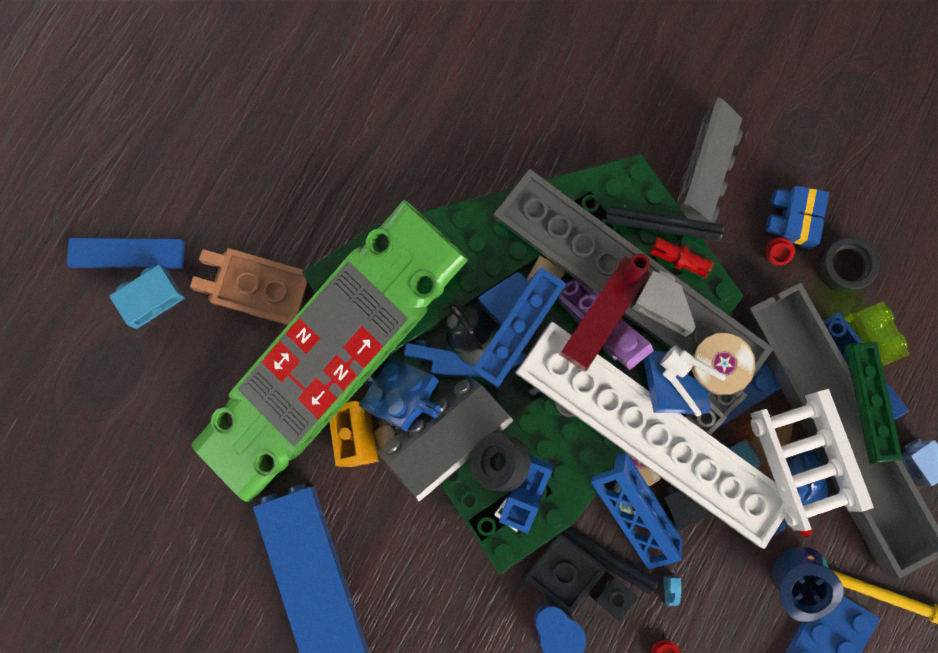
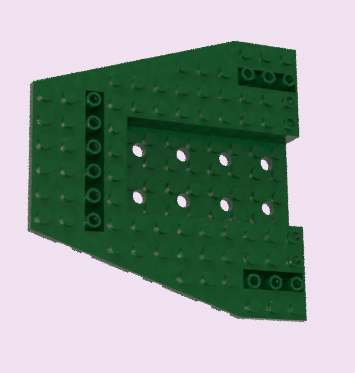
M641 154L546 179L548 183L726 314L730 315L743 298L741 291L703 239L606 222V212L609 206L687 218ZM514 188L421 212L469 260L445 285L443 293L426 307L428 310L422 319L371 375L377 377L390 357L431 374L433 363L405 358L406 343L413 344L414 340L426 341L431 343V348L442 350L443 346H451L445 336V323L449 313L452 312L451 306L453 304L457 307L472 305L489 315L478 304V298L482 294L517 272H520L527 279L539 256L549 260L493 218L494 213ZM383 223L374 225L302 271L313 291L316 293L353 250L365 245L368 234L378 229ZM386 236L382 237L379 241V248L382 252L387 249L389 244ZM661 237V239L679 247L684 245L690 248V252L712 260L713 266L711 271L707 270L708 276L702 278L700 275L684 268H674L673 263L651 255L650 251L653 244L656 245V238ZM565 271L560 280L567 283L574 277ZM426 277L422 282V290L427 294L433 288V282L430 277ZM557 299L521 353L526 354V356L528 355L530 349L535 345L550 322H554L570 335L574 333L578 323ZM625 315L622 316L621 319L651 343L654 351L668 352L670 350ZM601 348L598 353L599 356L649 391L644 360H641L629 370L618 359L614 361ZM520 365L509 370L499 387H496L481 376L470 378L481 384L486 390L494 391L498 397L497 403L512 418L513 422L500 433L520 439L527 447L529 455L554 465L542 494L538 512L528 534L520 530L516 532L511 527L499 522V518L494 514L508 497L510 491L489 490L481 486L473 476L471 458L440 483L499 574L574 524L598 493L591 483L592 476L614 469L616 456L625 453L624 450L578 417H566L560 414L556 409L555 401L540 391L531 396L529 390L534 386L515 373ZM433 375L439 382L432 391L429 402L434 403L442 399L453 390L458 382L466 378ZM500 454L495 462L498 471L502 470L505 466L503 454Z

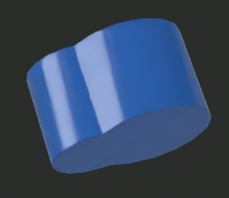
M555 603L540 605L535 611L534 623L538 631V641L543 653H584L586 636L579 623L573 617L567 615Z

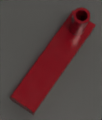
M638 253L631 260L626 256L622 259L559 355L584 372L588 370L650 275V272L647 271L650 261L646 255Z

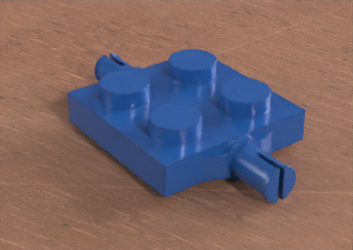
M390 357L377 377L371 375L363 383L369 386L370 389L358 406L365 412L407 432L413 421L422 412L433 418L439 416L436 412L440 413L441 407L429 402L430 395L439 381L429 373Z

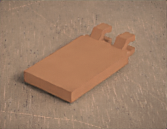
M230 248L227 249V252L224 251L223 255L202 249L199 260L202 261V264L218 268L214 282L193 276L190 288L209 295L208 300L212 304L287 326L300 312L308 287V282L302 274L304 270Z

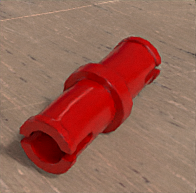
M661 237L656 238V245L653 244L650 251L651 255L673 263L674 268H684L700 275L702 278L708 276L707 270L711 271L713 266L712 260L690 252L689 247L684 245L679 247L661 239Z

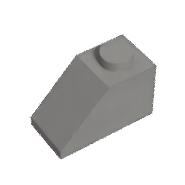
M653 271L646 279L631 309L687 337L693 333L696 326L682 285L674 282L675 278L666 272L659 271L657 273Z

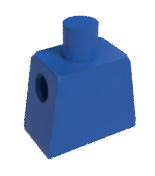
M517 272L482 294L478 298V304L501 327L533 277L527 280L520 272Z

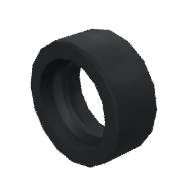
M852 236L841 238L827 246L820 254L817 266L819 276L826 286L840 293H851L872 283L878 273L879 261L877 253L869 243ZM848 249L859 256L863 265V272L859 279L846 281L838 276L833 267V257L836 252Z

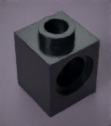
M673 485L664 488L665 494L658 497L676 530L681 531L707 518L700 504Z
M609 574L591 598L620 622L639 597Z

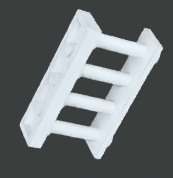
M829 389L806 395V406L770 417L767 409L750 413L752 417V430L760 439L785 507L783 510L784 518L793 531L811 530L808 521L809 517L841 506L847 507L848 512H863L874 508ZM809 417L814 419L818 430L817 435L784 446L780 445L775 428ZM820 446L825 448L829 459L828 464L793 476L791 475L785 458ZM830 476L836 478L840 488L839 494L804 506L802 505L797 491L798 487Z

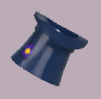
M795 547L782 553L773 565V582L779 589L783 608L793 619L802 622L821 619L831 613L841 602L844 593L842 582L833 571L828 569L826 560L818 551L808 547Z

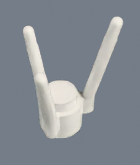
M676 345L667 352L660 362V365L666 369L662 375L671 381L696 416H700L701 411L676 376L684 377L692 370L694 365L722 381L726 379L724 374L694 358L687 351L681 350Z

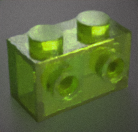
M884 301L844 318L863 343L877 342L882 366L910 355L907 350V341L899 333L894 323V315L886 307Z

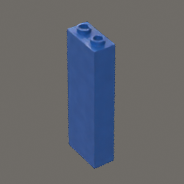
M305 483L289 488V494L278 498L277 493L261 498V505L253 507L299 653H370L315 486L306 488Z

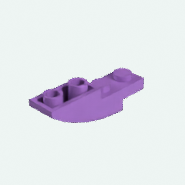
M572 278L566 283L557 300L579 325L598 295L575 278ZM620 319L602 347L614 361L618 359L629 370L654 351L651 343L622 319Z

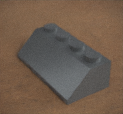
M718 97L703 118L677 205L688 219L715 223L720 211V207L716 206L718 198L724 195L728 181L724 180L726 171L732 169L736 155L732 154L734 145H739L743 135V130L740 129L742 118L723 99Z
M470 377L458 382L451 392L433 403L441 407V412H436L439 415L438 417L433 418L424 413L413 421L407 432L403 431L397 437L388 440L384 447L377 452L395 477L418 501L422 500L471 458L473 450L480 439L488 434L500 433L513 422L508 413L487 390Z

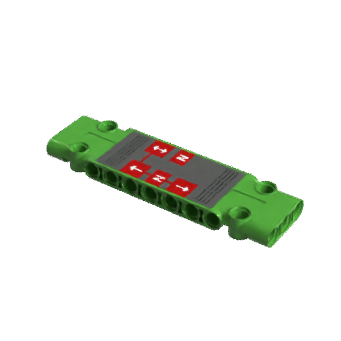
M403 200L378 229L368 234L365 245L359 246L347 256L229 393L230 400L223 408L217 409L213 413L211 422L192 443L194 451L240 499L252 502L277 473L286 469L289 460L297 457L406 337L426 314L428 304L443 293L445 285L469 259L416 208ZM386 236L389 244L387 249L382 252L379 248V241L382 237ZM426 277H430L433 282V288L426 294L422 290V282ZM228 414L232 416V426L228 422ZM268 455H270L274 461L273 467H271L268 463Z

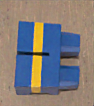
M795 186L790 191L776 189L772 193L770 206L783 209L782 217L771 214L766 221L765 231L778 237L787 238L792 243L799 244V248L811 250L820 244L824 219L822 218L825 217L829 192Z

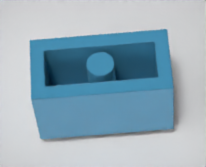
M161 265L150 266L144 269L140 277L132 282L122 283L116 288V292L109 296L125 323L135 329H138L185 299L168 270Z

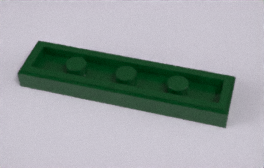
M877 342L846 345L845 350L869 464L901 461L903 459Z

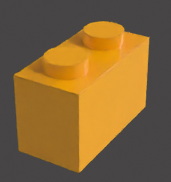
M347 402L329 421L336 466L356 467L378 462L372 416L358 406L360 402Z

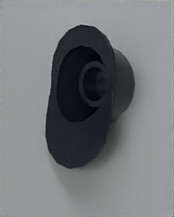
M453 304L451 306L452 312L446 318V339L464 363L475 366L498 332V329L487 314L475 306L463 305L457 307Z

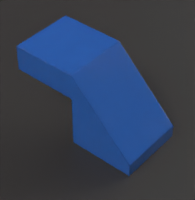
M530 455V469L527 478L518 488L509 492L499 519L500 523L528 534L538 512L542 494L553 471V464Z

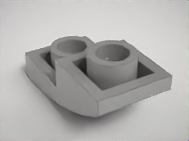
M708 391L711 411L700 416L687 414L685 418L711 435L727 419L726 416L748 395L742 392L739 397L735 398L731 394L717 395Z

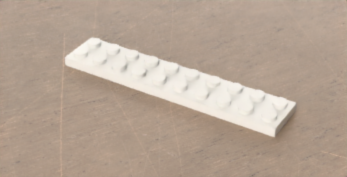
M550 322L515 373L758 547L765 549L784 519L783 510L785 507L776 483L680 413H653L650 392L598 354L586 372L561 357L559 354L572 335L554 322Z

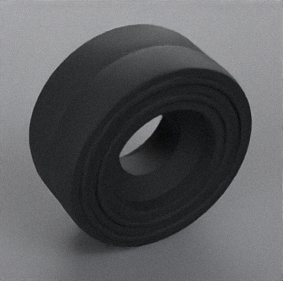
M502 433L488 434L480 439L471 457V470L475 480L489 490L507 492L518 488L527 478L530 469V455L525 444L514 436ZM503 454L505 466L502 470L498 471L495 462L497 457Z

